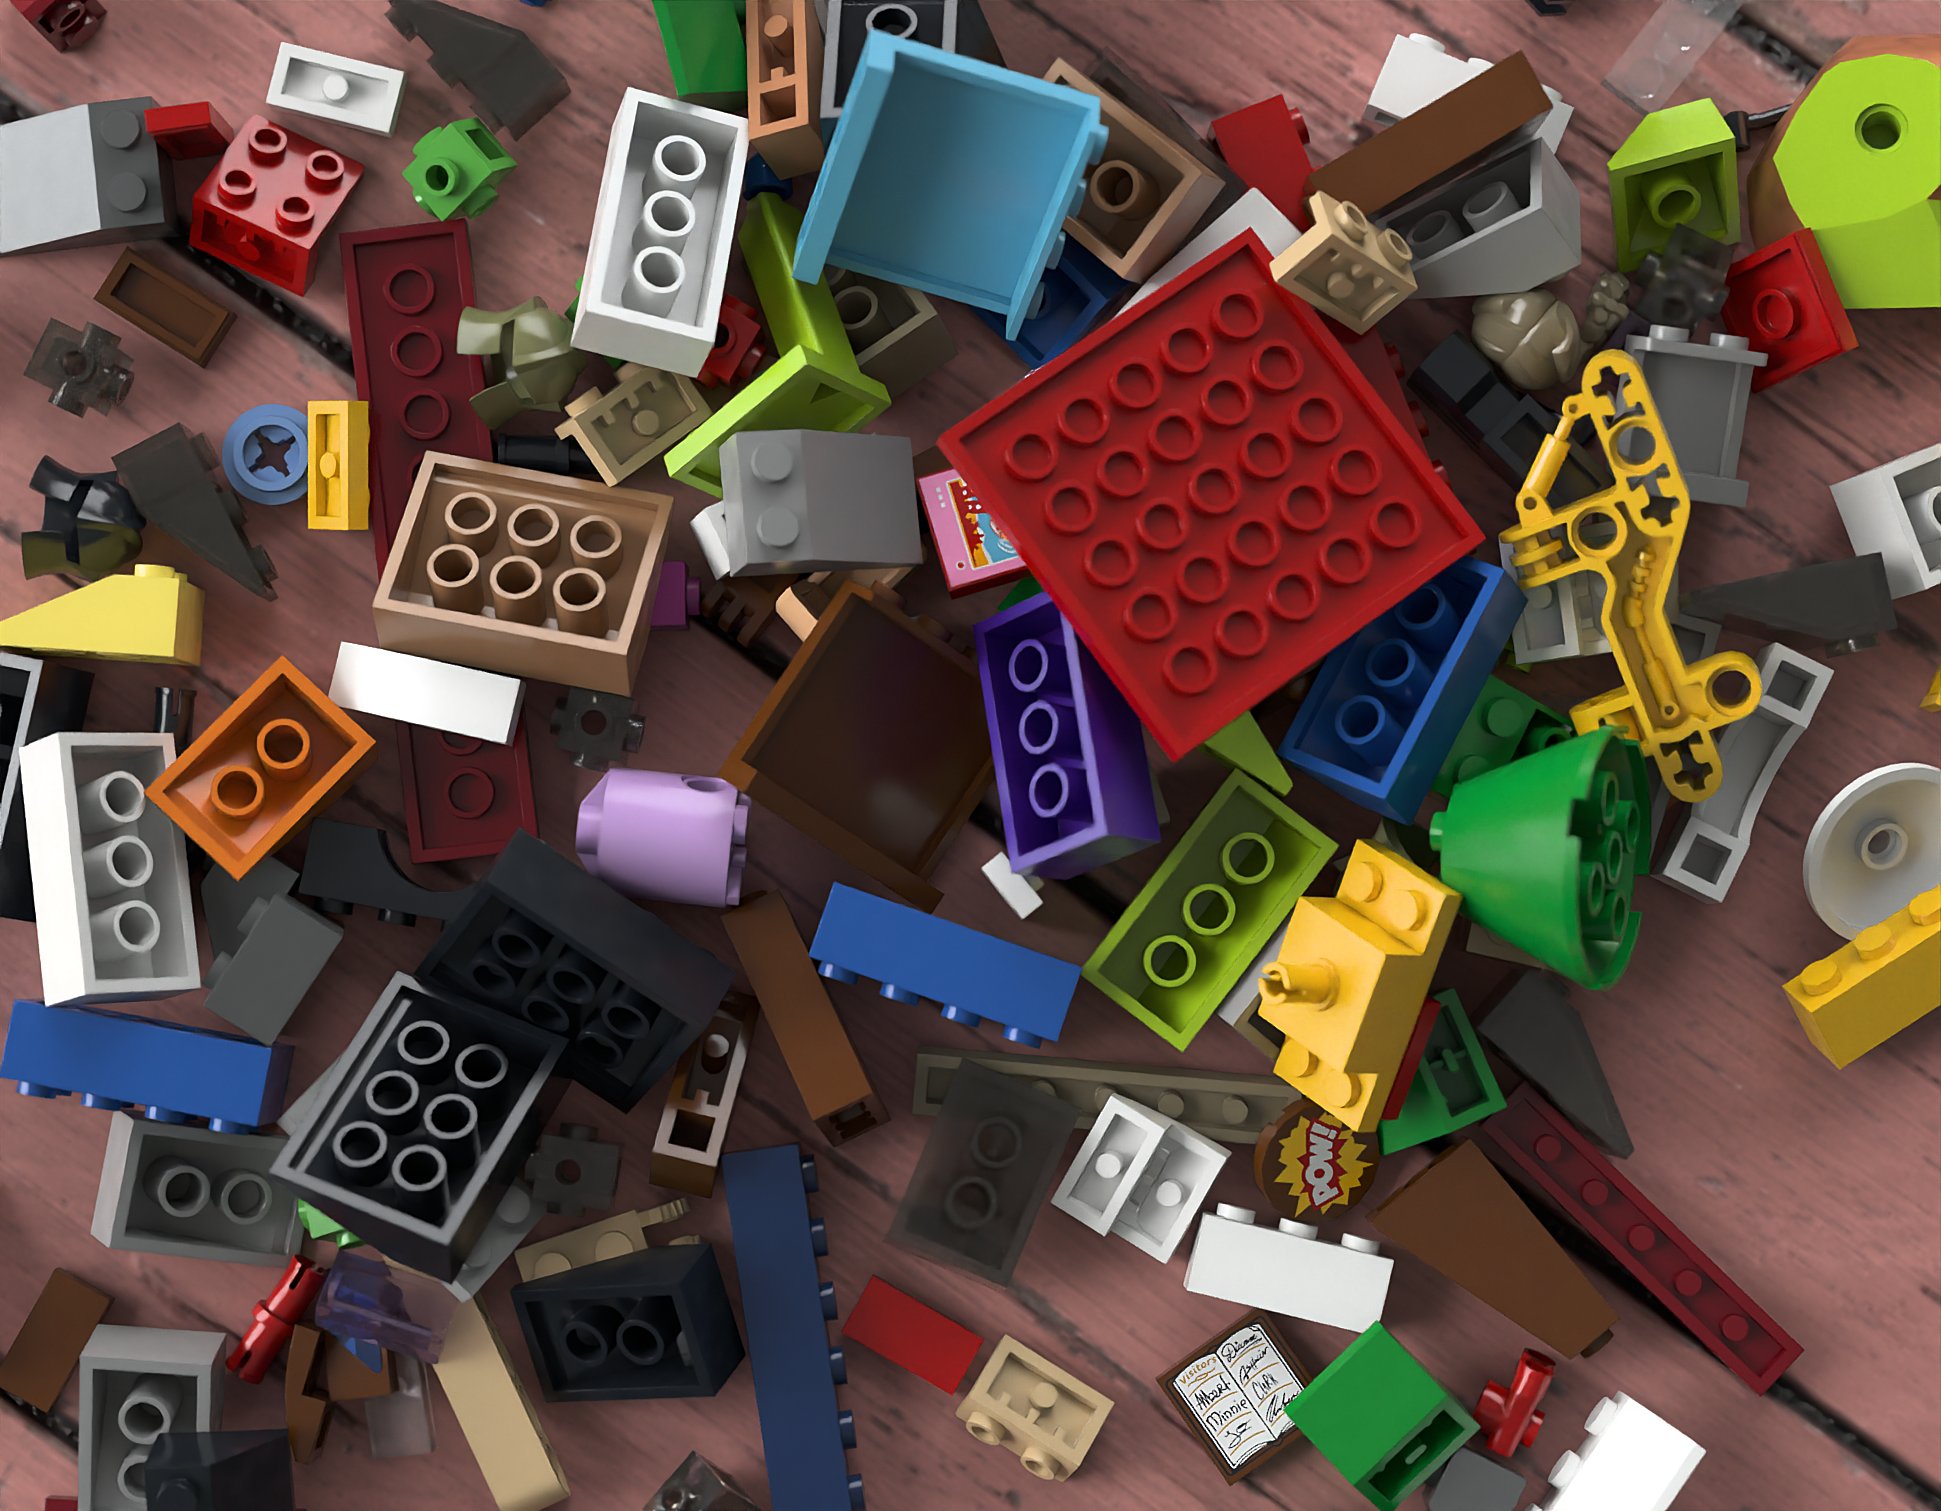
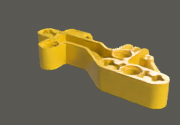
M1606 350L1592 357L1587 364L1582 381L1583 393L1569 396L1565 399L1562 406L1563 417L1555 434H1547L1525 483L1517 495L1516 508L1519 512L1521 523L1501 532L1498 536L1502 544H1513L1515 553L1510 555L1509 559L1513 567L1521 566L1525 574L1517 580L1521 590L1530 589L1586 569L1595 570L1604 577L1607 588L1602 604L1601 622L1626 685L1590 698L1571 708L1569 714L1579 736L1605 726L1603 719L1606 725L1628 726L1629 732L1623 733L1626 739L1639 740L1644 757L1654 755L1665 785L1671 794L1682 801L1691 803L1701 802L1716 793L1721 786L1723 778L1721 751L1712 729L1741 719L1754 711L1760 703L1762 695L1760 672L1752 658L1737 651L1720 652L1686 665L1663 605L1691 509L1689 490L1641 367L1635 358L1625 351ZM1612 366L1616 374L1627 372L1631 379H1628L1623 384V396L1627 407L1630 409L1637 402H1641L1645 410L1625 412L1612 423H1608L1605 415H1615L1617 406L1612 393L1608 389L1597 391L1594 386L1601 381L1602 368ZM1590 413L1617 482L1606 490L1553 510L1546 498L1571 446V443L1566 441L1575 420ZM1630 427H1643L1650 431L1655 438V448L1645 458H1628L1618 448V437L1624 430ZM1662 463H1665L1668 470L1656 471L1657 483L1664 497L1676 495L1678 500L1671 504V516L1661 519L1656 510L1645 512L1643 509L1649 504L1650 490L1645 477L1643 476L1633 484L1629 476L1647 475ZM1594 512L1606 513L1613 518L1617 525L1616 534L1612 539L1604 543L1590 542L1584 538L1579 527V523L1585 516ZM1566 523L1568 525L1569 543L1577 554L1561 560L1558 550L1564 547V543L1560 536L1552 538L1549 528ZM1725 671H1739L1747 676L1751 683L1743 696L1736 699H1726L1715 692L1712 687L1713 682L1718 675ZM1688 736L1689 747L1695 761L1698 764L1706 763L1704 765V777L1701 779L1693 780L1692 775L1688 771L1679 773L1682 770V750L1678 741Z

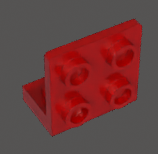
M252 115L193 196L189 245L304 297L315 281L320 240L362 180L365 167L356 160L261 116Z

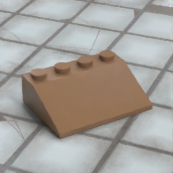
M426 450L372 604L380 649L631 697L648 640L675 507V496L617 485L609 487L606 483Z

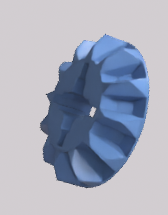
M266 404L246 411L235 420L224 439L222 462L228 480L241 495L255 503L282 506L285 503L306 496L308 492V417L286 405ZM260 434L277 446H281L286 442L290 444L297 440L290 445L291 449L284 455L285 461L288 464L286 468L291 473L290 475L286 476L285 473L279 472L272 466L265 467L263 470L259 468L252 472L260 466L259 462L266 456L262 449L263 443L258 438Z

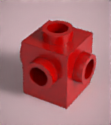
M726 294L720 305L717 327H722L729 331V340L723 347L711 348L697 378L688 377L710 390H714L717 383L732 392L735 391L742 378L750 381L759 369L768 348L762 345L765 340L762 326L754 322L759 313L739 299Z

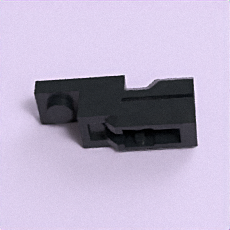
M1458 329L1453 331L1414 370L1406 382V385L1517 494L1525 483L1546 435H1554L1559 425L1529 394L1523 398L1499 375L1493 364ZM1568 435L1566 441L1571 443V446L1546 498L1553 510L1606 490L1617 482L1570 435ZM1588 514L1587 516H1585V517L1582 519V521L1579 523V525H1580L1590 514ZM1563 523L1562 525L1568 530V525Z

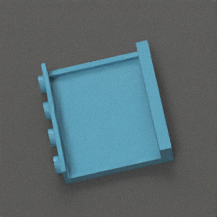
M870 29L796 241L792 278L817 285L824 263L1007 315L1006 339L1015 341L1024 318L1034 320L1038 313L1044 293V283L1040 282V278L1045 267L1054 270L1059 262L1065 241V232L1060 231L1066 216L1076 218L1079 213L1086 190V180L1081 179L1088 163L1096 166L1103 154L1108 127L1099 124L1100 97Z

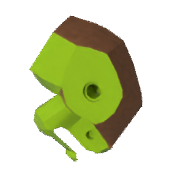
M1941 34L1852 37L1826 61L1776 124L1746 176L1749 228L1755 251L1798 230L1811 227L1844 309L1941 307Z

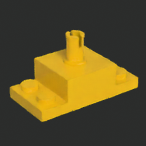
M1375 839L1356 840L1336 898L1299 896L1276 962L1268 963L1262 970L1263 973L1271 975V977H1259V991L1263 999L1257 1014L1286 1034L1273 1072L1356 1132L1376 1131L1463 896Z

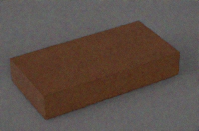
M129 246L126 247L93 298L104 307L205 369L238 317L233 311Z
M56 1268L0 1366V1387L45 1413L53 1411L80 1363V1355L97 1325L103 1322L116 1298L63 1268Z

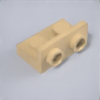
M1319 190L1309 199L1317 224L1269 263L1274 281L1362 335L1418 289L1409 263L1412 259V252L1398 233L1392 229L1382 231L1367 221L1362 212L1348 201L1339 203Z
M629 361L612 373L618 384L603 395L594 386L567 404L564 408L570 415V418L554 430L561 440L573 434L604 481L611 487L713 415V412L688 376Z
M1005 1334L999 1341L970 1393L961 1402L955 1414L966 1422L967 1430L977 1439L990 1445H998L1000 1443L1019 1455L1022 1465L1034 1475L1047 1480L1055 1478L1058 1481L1064 1482L1080 1466L1111 1411L1114 1402Z

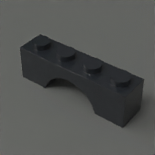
M313 817L299 893L316 896L314 909L352 915L354 904L379 908L377 920L415 927L417 915L441 919L440 932H442L477 882L464 889L450 892H436L427 889L410 879L398 866L391 852L386 830Z

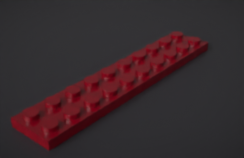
M465 218L339 233L358 401H368V424L370 427L368 487L370 491V510L379 584L426 450L496 463L493 431L477 416L469 402L471 397L488 389L484 355L457 354V335L462 311L466 306L478 309L469 227ZM434 660L522 681L521 676ZM524 698L512 746L395 720L411 864L416 865L498 855L519 827L535 838L540 839Z

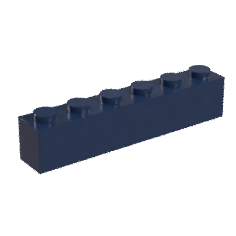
M801 1141L725 1152L721 1155L773 1511H867L862 1474L850 1475L846 1452L848 1449L857 1448L852 1409L840 1411L837 1385L848 1384L844 1350L842 1345L831 1347L827 1321L838 1320L833 1281L821 1283L818 1257L829 1256L825 1222L823 1217L812 1219L808 1193L819 1192L814 1154L802 1155Z

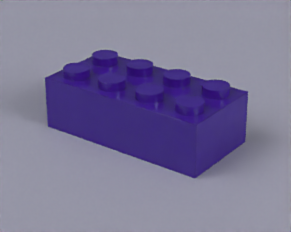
M1044 591L972 625L1012 874L1067 880L1160 843L1161 836L1141 719L1047 592Z

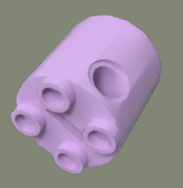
M612 766L581 802L575 850L589 874L602 879L610 888L624 897L726 908L727 904L739 905L741 885H743L747 847L735 846V843L745 844L752 798L722 778Z

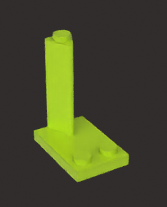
M760 192L748 202L746 206L747 217L737 237L781 359L664 456L670 477L720 499H723L719 447L735 432L801 429L857 433L892 405L885 384L860 372L823 269L817 285L792 278L796 241L804 217L799 209L783 202L781 196L773 192Z

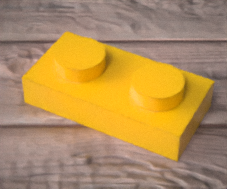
M308 401V529L368 530V508L370 505V491L368 487V444L370 441L368 401Z

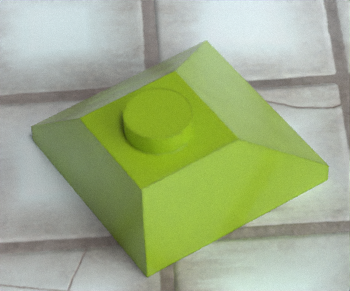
M1711 98L1649 113L1607 163L1615 262L1617 270L1621 273L1741 242L1735 136Z

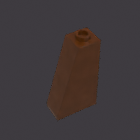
M1520 50L1309 174L1302 188L1306 195L1300 199L1302 210L1311 227L1317 224L1309 199L1320 190L1339 203L1343 201L1352 203L1362 212L1367 221L1373 223L1534 136L1554 106L1524 52Z
M779 889L767 893L765 890L755 891L740 898L739 905H733V911L720 916L814 1123L835 1148L891 1121L822 974L818 973L819 967L815 959L809 957L810 948L790 906Z
M1461 1135L1365 1216L1372 1227L1570 1360L1579 1353L1584 1359L1594 1355L1614 1336L1609 1328L1620 1317L1475 1143L1466 1136Z

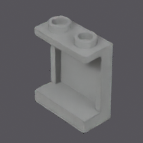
M1650 325L1649 337L1627 334L1624 351L1634 357L1641 367L1687 484L1690 500L1745 507L1749 482L1735 479L1753 368L1755 365L1766 367L1768 354L1748 351L1750 338L1711 333L1709 345L1687 343L1689 330ZM1627 372L1620 374L1616 399L1617 410L1613 421L1625 412L1645 410L1641 402H1637L1630 409L1627 407L1623 396V384L1628 379H1631ZM1638 426L1624 430L1617 439L1618 448L1621 453L1631 459L1645 458L1651 454L1656 445L1652 433ZM1607 457L1605 470L1616 480ZM1662 463L1647 475L1629 476V479L1634 484L1644 476L1650 490V495L1664 497L1656 480V471L1668 470L1665 463Z

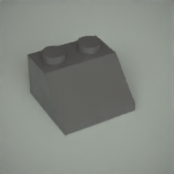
M280 890L276 891L270 902L258 896L237 927L239 931L247 935L246 939L234 957L222 951L202 980L201 985L211 990L203 1006L268 1047H271L342 939L345 925Z

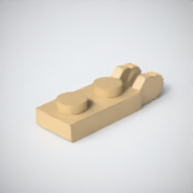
M686 1197L638 1212V1209L635 1208L518 1248L513 1252L523 1282L649 1248L650 1244L644 1229L645 1226L658 1222L666 1223L681 1218L684 1213L690 1211ZM686 1235L670 1241L668 1245L701 1244L699 1235L692 1237Z

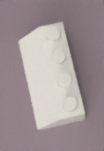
M1619 1390L1612 1400L1604 1397L1592 1410L1584 1426V1429L1590 1433L1577 1452L1574 1453L1568 1450L1557 1461L1548 1477V1482L1553 1487L1538 1507L1531 1503L1524 1511H1666L1706 1453V1450Z

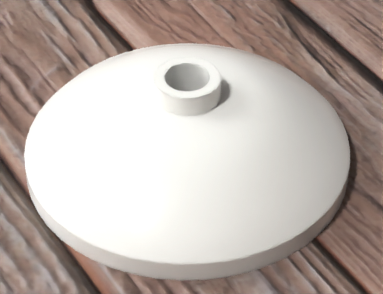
M1899 763L1878 768L1846 786L1833 798L1819 816L1805 849L1803 882L1807 898L1813 910L1837 934L1852 941L1864 929L1879 924L1907 906L1920 893L1932 890L1941 884V769L1920 763ZM1875 834H1877L1876 837L1870 842V840L1872 839V837H1873Z

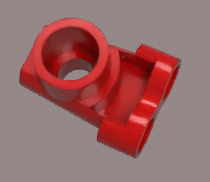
M1524 1348L1514 1372L1515 1377L1509 1388L1490 1379L1487 1381L1472 1413V1417L1481 1426L1478 1431L1487 1435L1485 1446L1492 1451L1512 1458L1518 1443L1528 1448L1532 1446L1546 1414L1535 1407L1538 1402L1543 1400L1553 1379V1371L1556 1367V1362L1549 1356L1534 1349Z

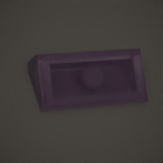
M339 1249L316 1304L315 1323L319 1327L431 1364H437L443 1352L459 1300L441 1282Z

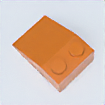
M282 655L143 793L240 883L313 822V817H319L331 807L378 760L377 743Z

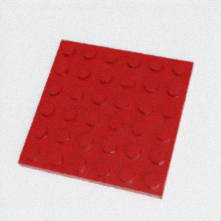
M1251 227L939 436L936 443L1174 764L1480 546L1487 539L1311 305L1274 281L1269 263L1275 258Z

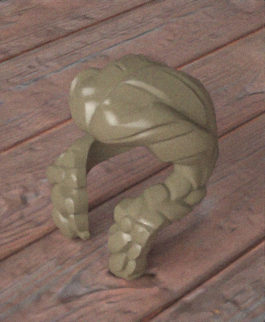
M1604 271L1600 274V278L1592 286L1591 295L1586 301L1587 318L1581 336L1579 335L1578 325L1570 307L1561 300H1558L1547 289L1534 287L1519 293L1479 295L1472 303V312L1475 315L1471 335L1472 343L1493 366L1500 368V371L1508 380L1523 390H1545L1559 382L1567 384L1574 378L1579 367L1593 357L1594 350L1598 351L1602 348L1608 339V335L1615 328L1621 326L1629 316V310L1626 307L1630 291L1629 281L1620 271L1613 272L1612 274Z

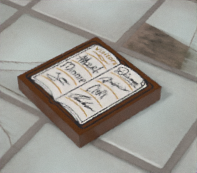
M1254 1307L1155 1377L1162 1390L1230 1486L1304 1435L1283 1409L1313 1379L1262 1308Z

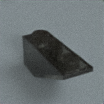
M387 0L391 6L384 13L387 20L408 43L418 36L430 48L433 54L426 60L427 63L451 89L459 82L465 86L476 98L468 107L493 135L503 128L517 142L572 92L565 77L521 30L436 0Z
M178 422L111 457L140 515L257 596L269 602L278 598L271 584L272 581L279 578L278 572L262 544L253 548L242 528V525L250 522L247 511L234 489L230 488L223 491L213 469L221 466V462L204 432L194 435L192 430Z

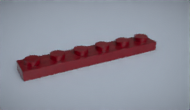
M1520 1080L1504 1097L1507 1107L1486 1116L1477 1126L1739 1379L1761 1397L1804 1352V1349L1525 1080Z

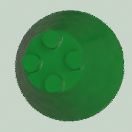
M1607 724L1466 781L1456 782L1452 789L1447 812H1436L1432 818L1430 828L1431 848L1433 851L1441 852V872L1439 873L1438 880L1463 895L1457 910L1458 914L1586 989L1608 991L1615 987L1625 973L1632 957L1643 917L1642 912L1631 911L1636 876L1649 877L1651 855V797L1644 753L1639 740L1626 739L1623 733L1629 732V727L1615 724Z

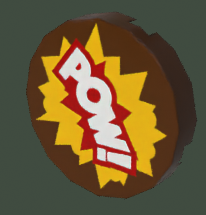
M1309 1097L1296 1100L1282 1109L1285 1114L1279 1117L1274 1125L1269 1122L1260 1134L1253 1156L1255 1182L1262 1194L1276 1210L1291 1220L1315 1224L1340 1217L1356 1206L1372 1186L1380 1162L1378 1137L1375 1132L1354 1131Z

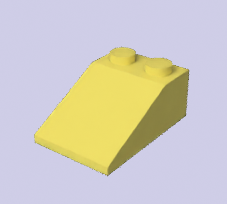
M138 564L135 565L134 576L114 574L0 621V651L10 654L200 667L206 591L188 583V574L174 572L175 568Z

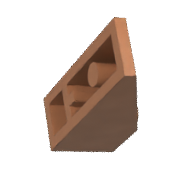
M746 0L749 140L779 180L821 170L825 161L820 124L825 52L814 0Z

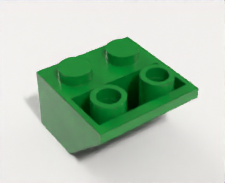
M1490 674L1427 796L1448 807L1452 789L1456 782L1466 781L1577 737L1578 734L1573 721Z
M1443 987L1428 994L1442 1004L1398 1120L1380 1119L1375 1133L1378 1137L1380 1156L1448 1134L1507 1107L1453 987Z
M1378 1320L1366 1329L1283 1409L1293 1423L1352 1486L1380 1511H1394L1481 1428L1447 1386Z

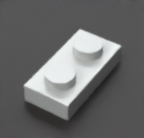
M281 42L266 104L272 109L392 138L408 77L403 71Z
M1003 852L982 867V873L1021 920L1043 903L1035 893L1045 885L1042 880L1037 876L1012 874L1010 861Z

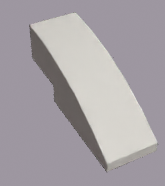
M341 641L328 698L338 707L512 746L527 684L514 678Z

